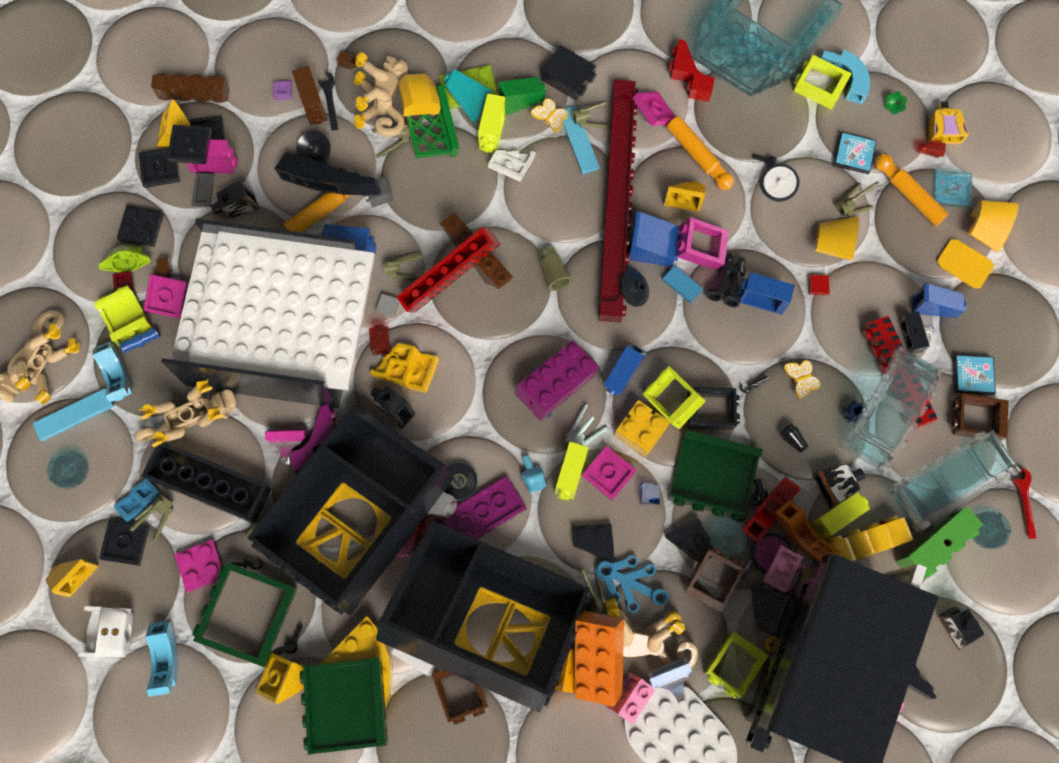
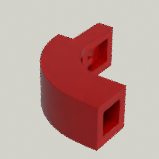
M785 476L752 514L742 528V531L758 543L777 519L775 512L787 501H792L801 488Z

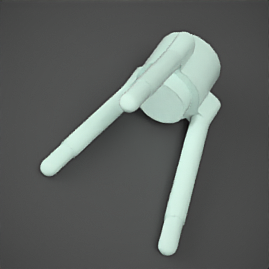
M587 404L583 406L571 430L566 435L565 441L568 444L573 442L585 446L608 429L605 426L584 440L583 432L594 420V417L591 416L579 431L576 428L588 407Z

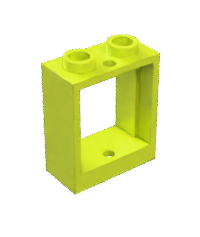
M813 55L810 61H805L801 69L804 71L803 74H798L794 82L796 84L794 92L832 110L852 73ZM811 68L839 81L832 94L804 81Z
M487 93L478 130L479 150L487 153L498 150L506 116L504 96Z
M670 366L661 371L659 377L654 383L649 384L643 393L649 402L678 429L706 402ZM676 379L691 395L671 414L656 398Z
M569 442L555 489V494L558 495L559 499L565 501L574 499L589 447Z
M857 492L810 525L823 539H826L870 509L868 501Z
M732 631L723 642L704 674L708 676L707 680L715 686H718V684L725 688L724 692L735 699L736 696L741 698L769 655L735 631ZM731 643L755 659L754 664L738 689L713 672Z

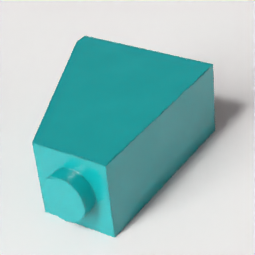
M454 69L452 73L448 72L444 79L446 83L445 89L470 123L474 125L484 108L487 93L491 94L492 90Z

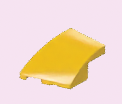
M979 200L970 215L975 221L967 233L994 252H999L1013 227L1019 204Z
M859 217L819 223L815 241H817L815 251L851 261L854 257L857 242Z
M398 343L382 359L383 362L375 370L372 369L369 374L407 389L427 393L439 358L420 353L415 346Z

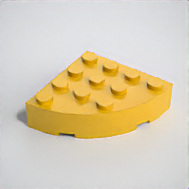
M366 616L319 665L376 657L382 658L386 708L392 692V659L388 646L376 641L377 625L370 617Z

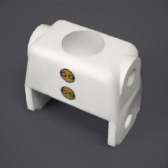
M85 606L83 608L84 611L92 612L86 636L87 653L79 652L77 656L100 658L126 657L130 650L133 624L131 609Z

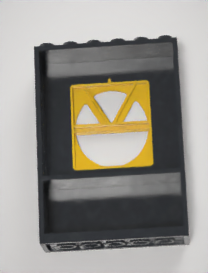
M353 404L247 538L253 542L251 547L279 566L282 571L310 590L313 595L324 601L326 605L341 615L345 612L351 616L452 482L454 476L445 464L356 404ZM349 498L366 501L372 506L377 517V530L372 542L368 541L327 510L337 502ZM322 517L337 527L316 537L317 527ZM343 534L338 561H332L324 557L319 551L318 545ZM352 538L363 546L365 551L356 558L347 560L350 539Z
M431 521L379 620L376 641L540 713L543 705L547 707L552 698L556 683L577 634L575 632V620L585 611L591 597L587 596L590 588L435 521ZM484 604H507V608L484 656L476 651L467 637V620L476 608ZM515 609L521 611L530 621L529 624L508 625ZM534 632V643L531 650L523 656L506 633ZM500 642L513 656L514 661L499 662L493 660Z

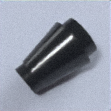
M793 424L787 426L780 433L783 436L782 439L799 453L809 446L798 427Z

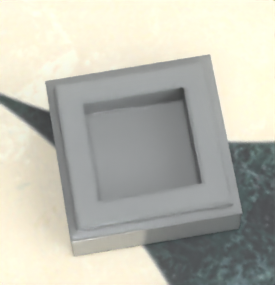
M381 294L376 313L394 318L400 303L399 300L395 297Z

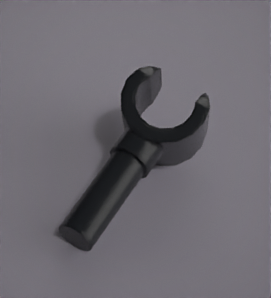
M756 154L753 155V159L767 163V168L776 165L778 161L775 156L767 158Z
M297 626L292 642H285V653L294 654L297 652V641L302 626Z

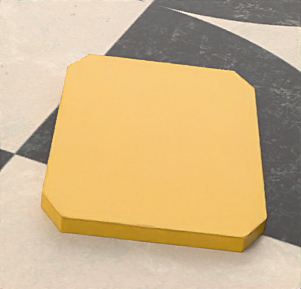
M954 239L949 241L936 261L940 268L972 288H981L994 268V264L990 259L961 241Z

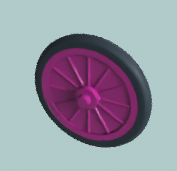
M766 533L758 543L754 541L751 548V559L755 567L766 574L779 546L782 545L792 551L789 542L781 535L775 533Z

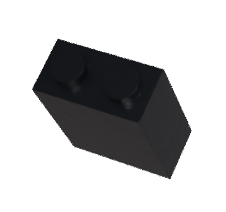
M560 45L541 70V81L577 101L580 96L585 94L588 84L593 83L597 76L595 73L596 65Z

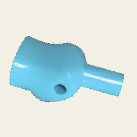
M524 456L522 460L526 470L521 473V478L527 486L528 493L546 488L547 484L543 469L541 467H533L530 456Z

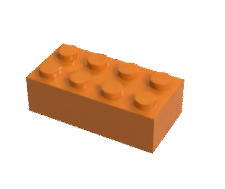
M584 611L575 620V632H577L575 636V698L614 707L623 693L624 618Z

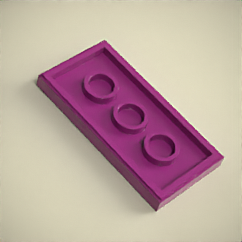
M506 475L459 503L455 512L452 515L450 514L448 519H441L444 526L478 540L527 510Z

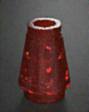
M942 140L919 142L917 153L935 158L944 157L946 143L942 142Z

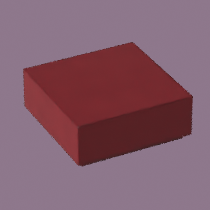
M131 270L112 274L114 291L129 286L131 290H135L134 277Z

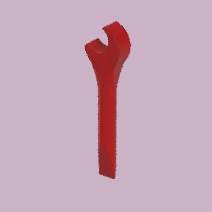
M1022 468L1018 470L1022 473V479L1014 478L1012 483L1017 488L1021 497L1028 539H1037L1029 499L1032 476L1027 469Z

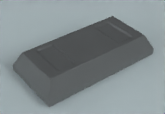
M196 173L192 207H210L214 173Z

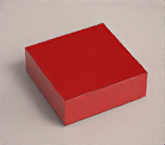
M810 275L809 294L829 295V276Z

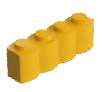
M898 516L886 519V524L879 525V522L868 525V530L861 532L860 529L848 532V537L842 538L839 535L829 540L830 544L839 550V556L856 561L908 543L914 539L905 518L899 519Z

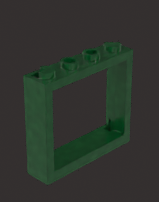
M226 562V565H222L217 577H219L217 585H213L211 588L209 604H205L202 609L201 616L203 618L200 625L196 624L192 636H195L193 641L253 664L266 667L297 588ZM231 571L285 591L258 658L203 638Z

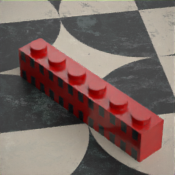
M482 227L396 296L406 312L416 313L499 247L501 243L491 229Z
M889 316L868 322L862 328L863 336L869 342L871 353L879 363V370L887 380V387L895 397V404L903 414L904 424L909 427L910 431L932 424L938 418Z

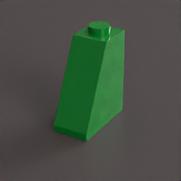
M538 77L501 81L498 83L499 96L505 97L506 116L544 101L545 93H547L545 84L541 83Z

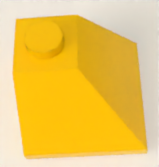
M174 100L170 101L162 114L156 144L158 147H169L173 125L190 126V122Z
M693 181L669 186L664 206L700 212L706 194L705 185Z
M83 559L61 563L50 570L49 576L45 580L54 594L71 597L99 566Z
M271 653L255 693L277 704L283 702L304 689V684L300 682V671H303L304 665Z

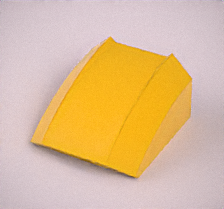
M426 73L404 75L398 82L403 116L439 114L441 106L434 81Z

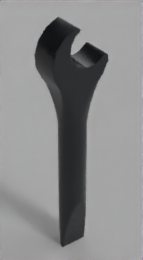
M325 72L328 80L325 82L318 81L324 91L331 130L334 131L339 130L333 101L335 80L331 73Z

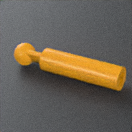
M680 116L674 118L667 125L668 131L702 170L716 181L719 189L729 190L734 184L733 176L722 168L720 161Z
M881 154L875 159L876 169L884 172L890 178V183L935 227L949 215L904 169L900 170L893 163L890 155Z
M325 193L282 225L286 231L303 233L346 201L345 199L351 195Z

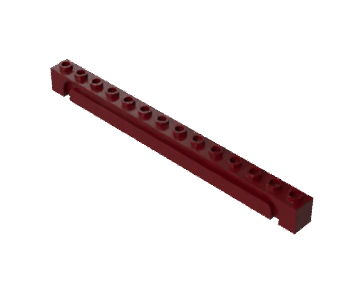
M614 80L599 307V321L621 323L622 317H626L627 305H623L624 298L620 289V281L623 274L629 271L625 270V266L629 264L630 253H626V248L630 247V236H627V230H631V219H628V213H632V202H629V196L632 197L633 186L630 185V180L634 178V169H631V163L634 164L635 153L632 152V147H635L636 136H633V131H636L637 120H634V115H637L638 109L633 97L639 92V89L635 88L636 81Z

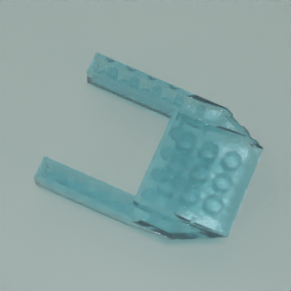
M716 0L698 21L692 59L750 97L785 82L802 65L837 20L844 4L837 0H826L793 43L789 44L739 12L737 8L744 0Z

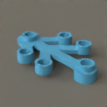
M630 555L627 559L616 563H611L608 560L600 561L595 568V573L599 579L605 581L609 592L608 599H611L612 594H616L618 596L617 603L621 600V595L616 592L614 579L620 582L628 603V612L636 613L639 610V604L635 601L631 588L652 598L653 603L657 606L667 603L669 596L665 590L657 589L655 591L635 581L645 576H654L656 573L654 565L648 564L643 569L623 575L617 571L625 567L634 568L638 564L636 556ZM633 558L635 564L630 565L628 559ZM603 567H607L609 569L608 574L602 573L601 570ZM647 567L653 569V574L646 572ZM657 594H661L663 596V600L661 602L657 601ZM631 603L636 605L635 611L630 610L629 605Z

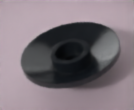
M309 131L298 140L296 152L301 157L312 158L317 162L326 163L330 157L331 144L323 133ZM316 147H318L317 153L314 152V149Z
M636 270L625 272L620 281L623 298L631 306H643L649 298V286L645 277Z

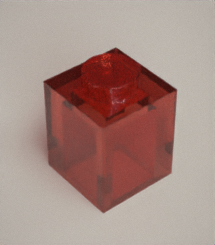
M375 325L373 328H369L370 348L373 356L389 354L392 349L388 326Z

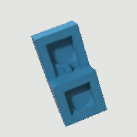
M145 479L132 488L127 497L114 505V510L126 522H129L157 497L159 491Z

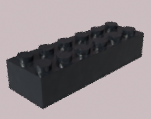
M165 442L155 447L141 477L150 482L251 524L257 521L272 490L267 484Z

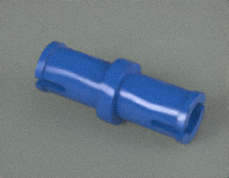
M153 327L143 333L134 334V337L120 342L119 345L124 354L140 346L141 348L144 347L146 343L160 338L156 327Z

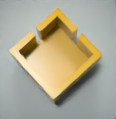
M638 400L628 413V416L625 417L617 428L614 436L646 458L668 428L670 422L657 412L653 415L652 409Z

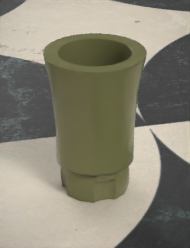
M554 247L542 249L539 253V258L547 279L548 289L550 291H557L570 285L573 278L565 268Z

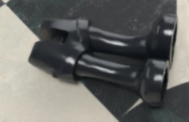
M729 252L725 257V264L720 267L721 276L716 286L708 289L706 297L711 301H721L724 297L729 275H732L724 303L729 307L736 308L741 303V298L738 294V284L740 278L746 273V259L739 256L736 267H733L735 254Z

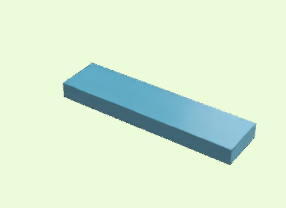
M575 105L565 108L569 116L563 120V127L583 175L599 170V164L584 127H580L579 124H574L572 110L577 109Z
M102 389L34 422L33 426L39 440L44 441L115 407L112 401L109 402L105 396L106 389Z

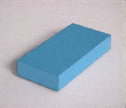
M676 266L662 280L690 304L703 291L700 285Z

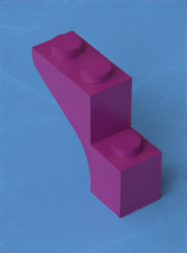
M328 404L320 408L309 442L301 449L290 452L293 471L297 475L335 428L336 413L334 409L331 410Z

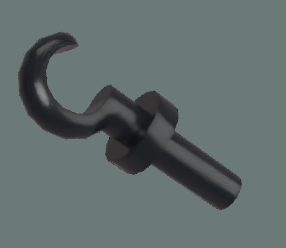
M767 376L758 380L752 379V382L748 384L750 387L748 391L742 389L743 385L740 386V390L747 394L751 392L752 387L758 388V384L769 379Z
M244 559L243 562L230 563L244 569L251 567L253 570H259L262 567L261 559H258L260 562L258 568H255L253 563L248 562L247 559Z

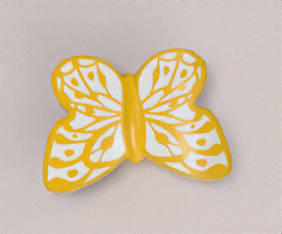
M545 99L543 106L540 105L531 110V116L544 120L554 132L560 131L563 120L569 116L567 110L557 109L551 99Z
M808 360L803 361L800 366L797 363H788L784 366L785 372L793 378L796 386L795 393L799 399L809 394L810 389L817 390L821 385L820 381L811 375L813 367Z

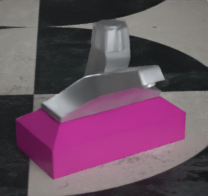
M308 428L269 429L265 431V440L271 442V445L279 449L280 460L285 465L292 463L290 452L293 448L302 443V440L308 436Z

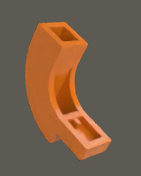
M791 500L787 501L775 512L783 530L811 560L815 559L821 563L822 557L827 554L840 555L839 550L824 540L811 527L804 510Z

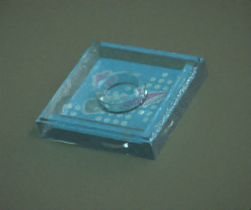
M936 169L934 171L933 198L941 206L970 209L972 206V173Z

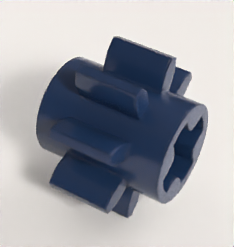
M853 400L850 405L846 404L844 406V409L847 411L842 416H846L847 423L854 422L855 425H858L860 420L864 422L867 419L864 414L868 412V409L864 408L863 402L859 404Z

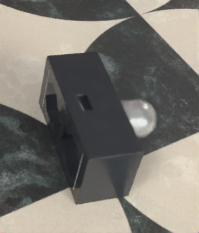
M919 311L905 313L899 319V324L908 354L924 352L930 347L927 336H931L934 333V327L932 325H923Z

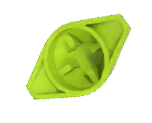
M121 244L112 248L108 255L99 262L98 266L100 270L120 273L131 270L133 272L151 261L149 255L144 254L141 247Z

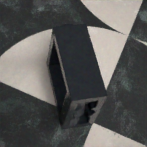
M692 387L702 397L728 398L729 423L698 422L697 410L687 420V429L734 430L739 425L740 413H737V406L740 403V396L736 394V388ZM687 391V398H688V397L691 395V393H690L689 391Z

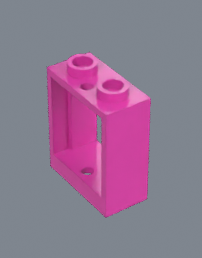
M210 140L206 164H185L191 173L234 174L235 167L238 166V158L234 155L233 148L230 147L227 140Z
M692 217L680 224L676 257L713 270L725 264L728 230ZM693 230L712 236L710 255L691 249Z

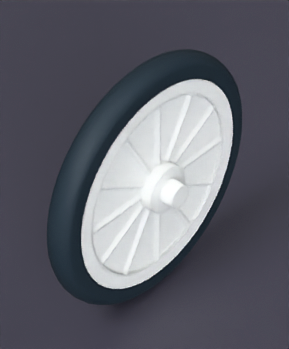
M776 164L769 167L761 177V189L765 196L773 201L782 202L789 200L799 189L800 180L797 172L785 164Z

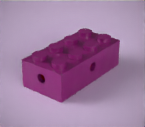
M572 340L520 382L515 395L542 421L595 377L599 366Z

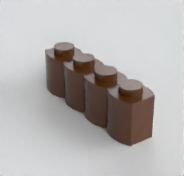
M162 73L152 76L151 88L157 98L161 100L177 99L179 101L195 100L197 102L211 100L216 103H224L229 98L228 85L225 79L220 76H209L206 78L201 75L188 77L182 74L169 76Z

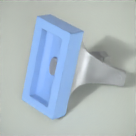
M687 657L648 672L653 687L669 690L675 696L678 704H683L687 701L686 696L683 694V685L689 677L688 675L692 672Z

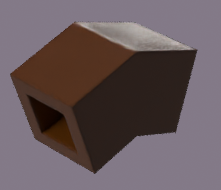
M340 51L337 58L338 66L346 69L356 68V55L353 52L346 53Z
M168 257L156 259L157 267L154 274L170 278L173 272L170 259Z

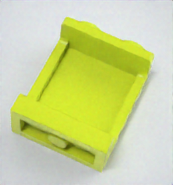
M129 286L120 287L114 293L103 296L94 303L95 308L100 312L111 333L109 334L111 340L118 347L120 342L134 337V334H140L153 328L135 293Z

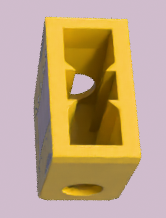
M946 101L939 103L938 109L933 112L929 119L928 144L963 143L969 132L961 110L950 109L949 102Z

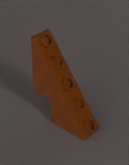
M454 212L440 223L456 248L474 234ZM492 253L474 266L483 281L497 289H500L514 278Z

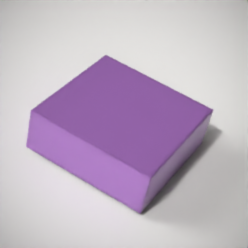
M291 80L273 81L274 100L292 99Z

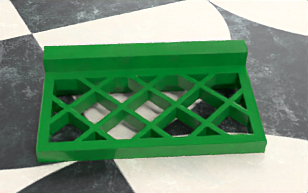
M437 85L436 87L441 107L435 120L427 114L420 115L421 118L417 122L410 116H406L416 159L450 155L451 158L458 155L459 144L444 85ZM423 119L432 123L428 129L420 124ZM434 125L442 131L439 136L431 131ZM417 127L425 132L422 137L414 134ZM428 134L436 139L432 145L424 140ZM440 141L445 145L446 149L439 150L435 145ZM422 143L429 149L427 152H419L418 146Z

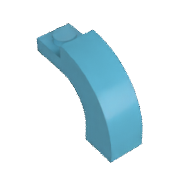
M843 50L841 55L824 51L821 59L852 73L847 81L848 91L845 100L863 104L870 88V76L864 63L857 56L846 50Z
M110 341L94 348L93 357L101 369L106 382L105 396L109 402L119 401L132 394L129 376L113 342Z
M170 620L150 623L145 636L150 649L152 663L151 675L147 686L148 696L170 693L171 687L176 685L178 670L177 650Z

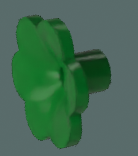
M899 91L889 94L886 97L887 103L885 108L890 110L892 114L903 112L906 110L907 97L902 96Z

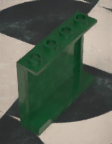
M686 429L681 443L669 500L673 501V504L677 506H692V509L696 511H712L711 514L715 516H731L730 519L742 522V520H746L749 517L750 498L758 461L762 456L763 449Z
M376 657L356 661L303 666V671H300V682L304 684V693H301V704L305 706L302 725L303 728H306L307 736L303 739V745L308 755L388 745L382 658Z

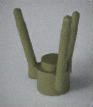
M603 101L585 108L572 110L574 124H579L580 127L610 128L611 125L586 122L590 118V110L604 106L607 102Z
M404 123L403 131L397 135L398 139L401 138L402 140L376 156L377 158L389 153L403 143L409 142L410 133L407 123Z
M876 181L853 198H849L861 186V183H858L842 199L837 201L836 208L842 216L847 214L850 217L853 214L872 209L873 206L870 205L854 210L856 207L855 200L872 190L879 182Z
M419 251L395 259L384 260L385 275H390L391 279L417 280L419 279L417 276L397 274V272H400L401 263L421 259L423 255Z
M160 494L134 518L137 522L130 530L134 531L152 512L156 511L160 515L164 512L165 514L153 537V541H156L168 516L173 511L170 508L173 503Z
M581 569L592 597L585 610L594 613L606 610L600 579L595 574L598 596L594 593L585 569Z

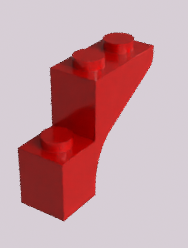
M679 39L678 46L674 45L672 52L675 60L671 61L669 71L672 72L671 79L688 82L687 91H690L689 98L709 102L715 77L707 76L696 68L686 41Z

